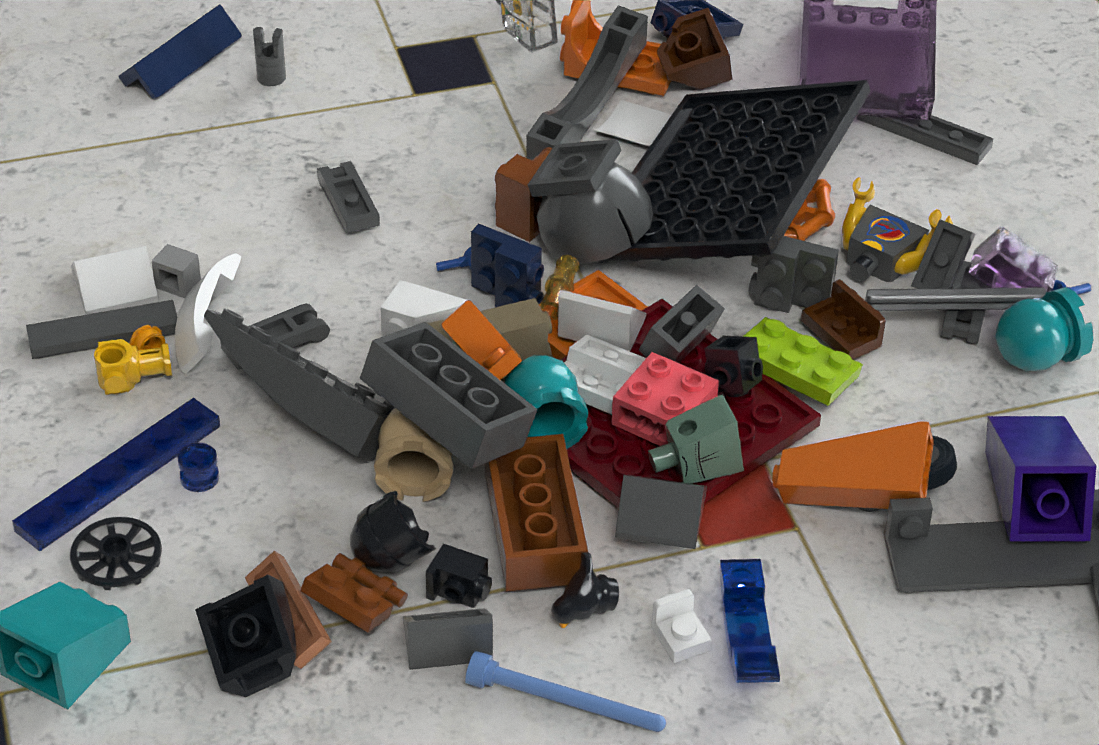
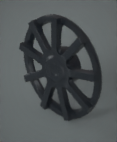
M130 517L106 518L92 523L77 535L70 549V562L73 570L78 575V579L82 582L86 581L102 586L104 590H111V587L125 586L132 583L138 585L141 583L142 578L159 566L162 554L161 540L157 532L141 520ZM114 523L133 524L126 535L115 532ZM107 525L109 535L105 536L102 540L90 534L96 528ZM142 528L151 536L145 541L131 544ZM83 540L98 548L99 551L78 552L77 549ZM154 546L152 556L135 554V552ZM86 560H99L98 562H96L95 564H93L85 570L78 562ZM129 562L145 564V566L135 572ZM108 566V571L105 578L94 575L104 567ZM118 567H121L128 575L114 578Z

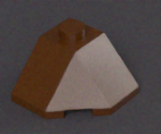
M709 8L678 17L672 26V33L667 41L662 42L657 50V56L667 79L698 89H705L733 80L730 54Z

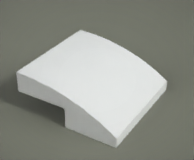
M586 334L569 347L567 361L564 363L576 376L579 395L584 399L585 403L612 414L613 396L646 358Z

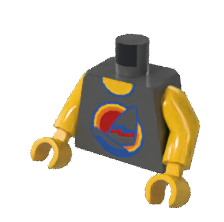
M856 178L852 185L856 199L854 204L850 203L842 226L843 247L848 251L847 263L850 266L851 275L859 281H865L871 275L885 282H893L901 275L917 271L936 226L942 218L940 210L936 209L930 214L929 223L932 229L929 232L928 229L871 204L865 208V203L871 201L875 196L874 184L871 181L870 188L866 192H860L858 190L861 186V178ZM948 216L945 222L953 224L950 216Z

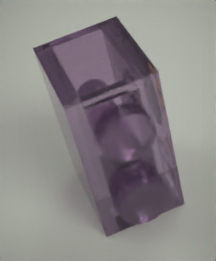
M1000 226L974 250L968 272L990 288L1043 287L1049 292L1054 287L1058 265L1047 255L1041 254L1025 243L1020 236Z

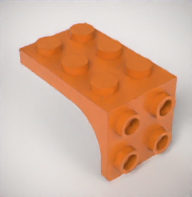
M573 0L569 16L565 15L563 17L561 35H565V42L561 48L560 61L564 62L565 76L574 78L581 76L603 29L592 14L591 0ZM647 41L646 46L617 87L665 96L672 80L667 79L657 56V50L661 44Z

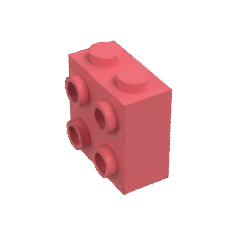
M651 352L613 396L612 425L659 446L668 444L665 429L666 422L717 397L719 380Z

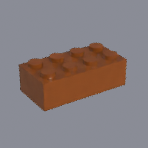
M564 435L527 437L522 448L485 463V477L506 592L566 586L580 568L581 553L588 552Z

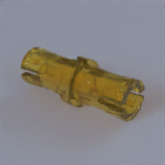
M562 255L557 259L554 272L547 278L545 283L546 293L540 308L542 312H548L551 320L558 319L560 290L572 293L574 291L573 281L579 270V262L571 255Z

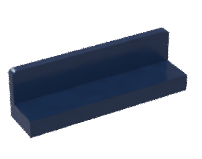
M219 4L118 77L125 87L138 79L151 98L156 99L238 40L242 34L221 4Z

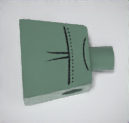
M723 394L668 420L665 424L668 444L648 450L651 465L656 473L675 466L683 483L692 484L744 471L738 423Z

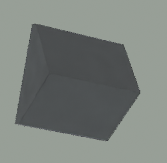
M624 475L615 538L696 549L707 486Z
M485 608L403 616L409 670L469 664L475 651L493 656L492 614Z

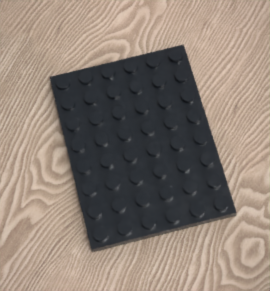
M858 80L686 94L632 171V174L639 179L650 197L653 210L650 229L636 244L631 243L627 227L619 214L627 231L631 247L608 259L596 262L606 263L609 261L627 260L629 262L652 259L666 261L678 258L697 260L704 257L732 258L735 256L764 257L772 255L870 94L871 90L868 81Z

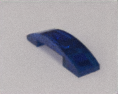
M761 559L720 560L724 625L735 681L737 683L780 682L776 648L771 643L764 601L765 582Z

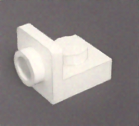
M690 589L675 594H667L653 603L652 629L673 663L711 651L712 639L693 611L694 595Z

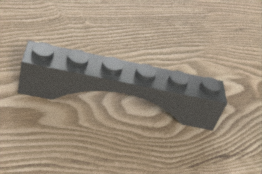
M619 5L603 26L593 53L574 87L555 108L548 112H543L526 135L527 159L533 160L546 147L553 148L555 144L580 142L646 46L647 15Z

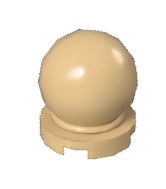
M397 408L393 409L385 418L378 436L379 449L374 461L376 484L386 494L397 491L398 500H403L404 495L423 496L422 502L440 497L450 487L454 467L451 458L452 453L439 442L433 440L428 433L413 421L403 416Z

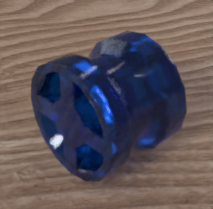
M200 442L191 443L179 451L177 458L179 468L181 469L180 480L185 489L191 492H205L212 489L218 483L217 454L212 446Z

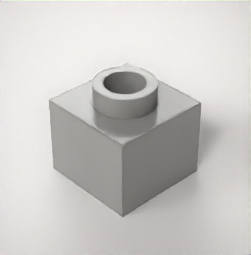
M167 244L152 260L155 286L159 290L186 298L191 289L201 280L198 254Z

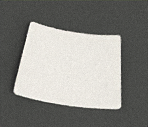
M620 100L609 118L596 131L650 147L672 114Z

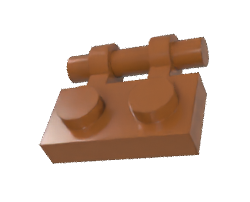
M339 553L334 558L332 566L325 564L305 577L300 590L367 633L390 617L393 606L396 605L400 608L408 597V593L396 587V581L386 575L382 578L366 569L365 563L355 557L351 560L342 553Z

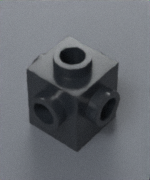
M723 335L704 348L706 356L705 372L706 375L719 380L718 392H724L728 397H740L748 394L751 388L762 381L763 364L761 359H759L757 337Z

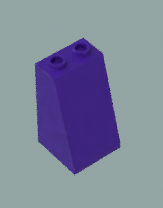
M988 416L985 453L1009 541H1090L1097 466L1065 416Z

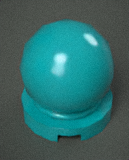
M1064 287L1046 292L1042 299L1019 300L1006 309L1000 318L995 333L998 349L1008 364L1028 372L1046 370L1057 364L1060 360L1072 362L1079 360L1083 355L1089 354L1094 341L1092 322L1086 324L1084 322L1083 315L1079 309L1080 306L1085 305L1083 300L1075 291Z
M533 355L522 360L505 377L504 383L538 409L527 437L563 434L566 449L579 442L587 432L588 426L586 421L589 413L586 403L579 395L576 376L562 360L547 355Z

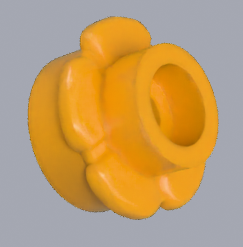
M144 325L135 330L129 344L131 346L135 345L137 350L160 348L162 344H165V339L162 336V331L157 326Z

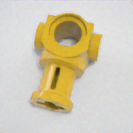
M117 339L98 342V347L94 351L98 384L100 388L105 390V395L129 392L136 383L141 381L142 376L157 374L172 376L168 343L162 344L160 348L137 350L135 345L131 346L127 341Z

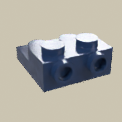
M658 0L650 22L657 31H661L660 33L663 36L669 37L672 33V26L678 17L709 8L723 40L726 37L740 36L744 25L705 0Z
M478 223L471 231V286L494 295L495 307L533 298L536 299L538 304L543 302L544 294L541 292V278L544 273V265L541 264L542 248Z

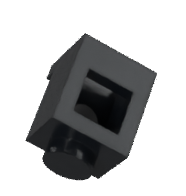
M444 543L425 571L426 599L432 601L437 596H440L450 602L475 608L479 600L484 601L487 598L492 586V578L488 576V558Z

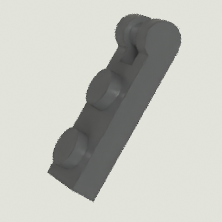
M351 161L340 163V167L332 169L328 166L317 168L319 184L321 188H324L346 233L380 226L379 213Z
M964 261L953 288H992L996 267ZM947 310L941 337L952 339L954 335L967 338V342L978 344L986 310ZM957 319H960V320H962V321L971 322V323L968 324V323H964V322H959V321H957Z
M307 303L252 324L272 335L271 340L278 344H286L292 348L310 340L317 343L321 342L330 333V328L321 318H317V312ZM220 341L221 349L238 370L242 369Z

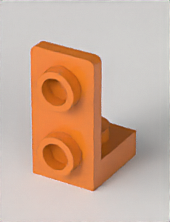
M470 300L465 301L441 324L442 328L467 355L499 380L522 362L520 355Z

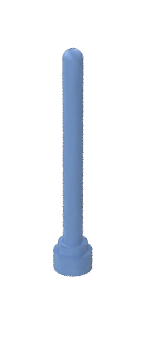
M475 651L467 668L465 683L479 688H484L485 685L492 687L496 683L655 732H660L666 727V720L662 715L499 667V662L494 661L492 655Z

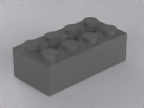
M426 322L372 340L360 379L371 387L377 395L387 400L403 416L413 421L428 433L433 440L439 442L454 454L460 462L471 469L522 448L538 410Z

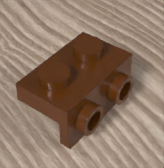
M841 279L833 282L831 297L803 309L801 315V322L830 348L848 354L853 360L882 346L886 323L885 318Z

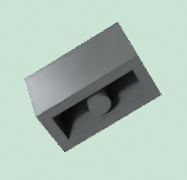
M696 285L651 327L639 351L646 357L651 352H654L680 363L712 332L725 308Z

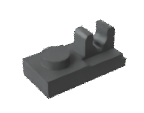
M939 220L911 286L916 289L952 288L976 234Z

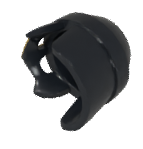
M397 491L387 493L374 504L364 508L357 515V521L350 534V548L354 557L365 563L366 568L372 571H390L393 573L401 571L410 566L412 562L436 549L434 545L426 543L429 532L419 528L413 509L397 500Z

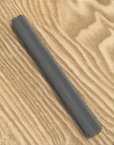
M1043 287L869 289L866 292L865 301L878 311L1006 310L1019 300L1042 299L1047 290Z

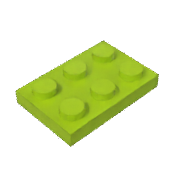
M765 317L743 336L757 337L759 359H761L764 375L827 406L859 377L863 364L853 360L848 354L824 346L814 337L802 335L786 327L779 320Z

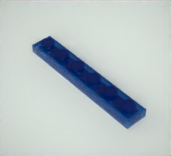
M193 397L12 520L14 532L39 552L218 429L220 427L219 415Z

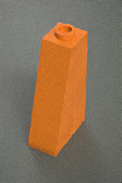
M920 421L782 450L780 465H775L773 469V487L778 488L782 501L785 504L888 509L890 499L926 498L934 444L929 422Z

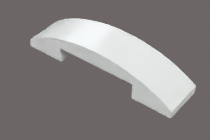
M236 253L220 260L191 289L180 308L175 327V350L179 369L185 374L206 355L214 330L202 322L210 300H214L233 281L241 256Z

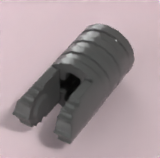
M263 27L253 28L257 80L264 86L280 85L286 80L283 30L276 28L272 36V42L265 43Z

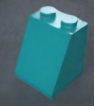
M62 582L53 584L0 611V674L68 710L131 642L127 614L115 605H107L91 597L80 588L74 589Z

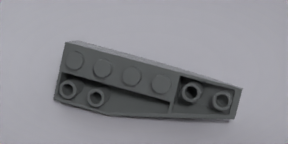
M226 308L223 309L222 313L209 309L206 310L204 317L224 347L247 375L275 402L299 421L356 457L375 460L377 450L379 449L378 436L385 418L395 409L392 404L386 400L382 403L374 399L376 393L372 389L360 383L352 385L331 374L328 369L320 364L301 357L300 352L296 349L271 340L272 335L265 330L253 325L251 328L242 323L244 318L241 315Z

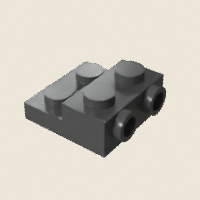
M783 236L772 255L764 257L752 256L751 266L758 267V272H754L751 277L748 290L749 293L755 294L754 305L789 313L792 305L808 308L831 297L839 250Z

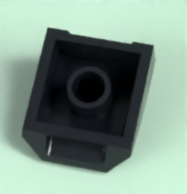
M270 575L253 581L254 584L214 603L209 602L195 609L218 685L222 691L248 697L291 676L296 658V639L292 615L283 582Z

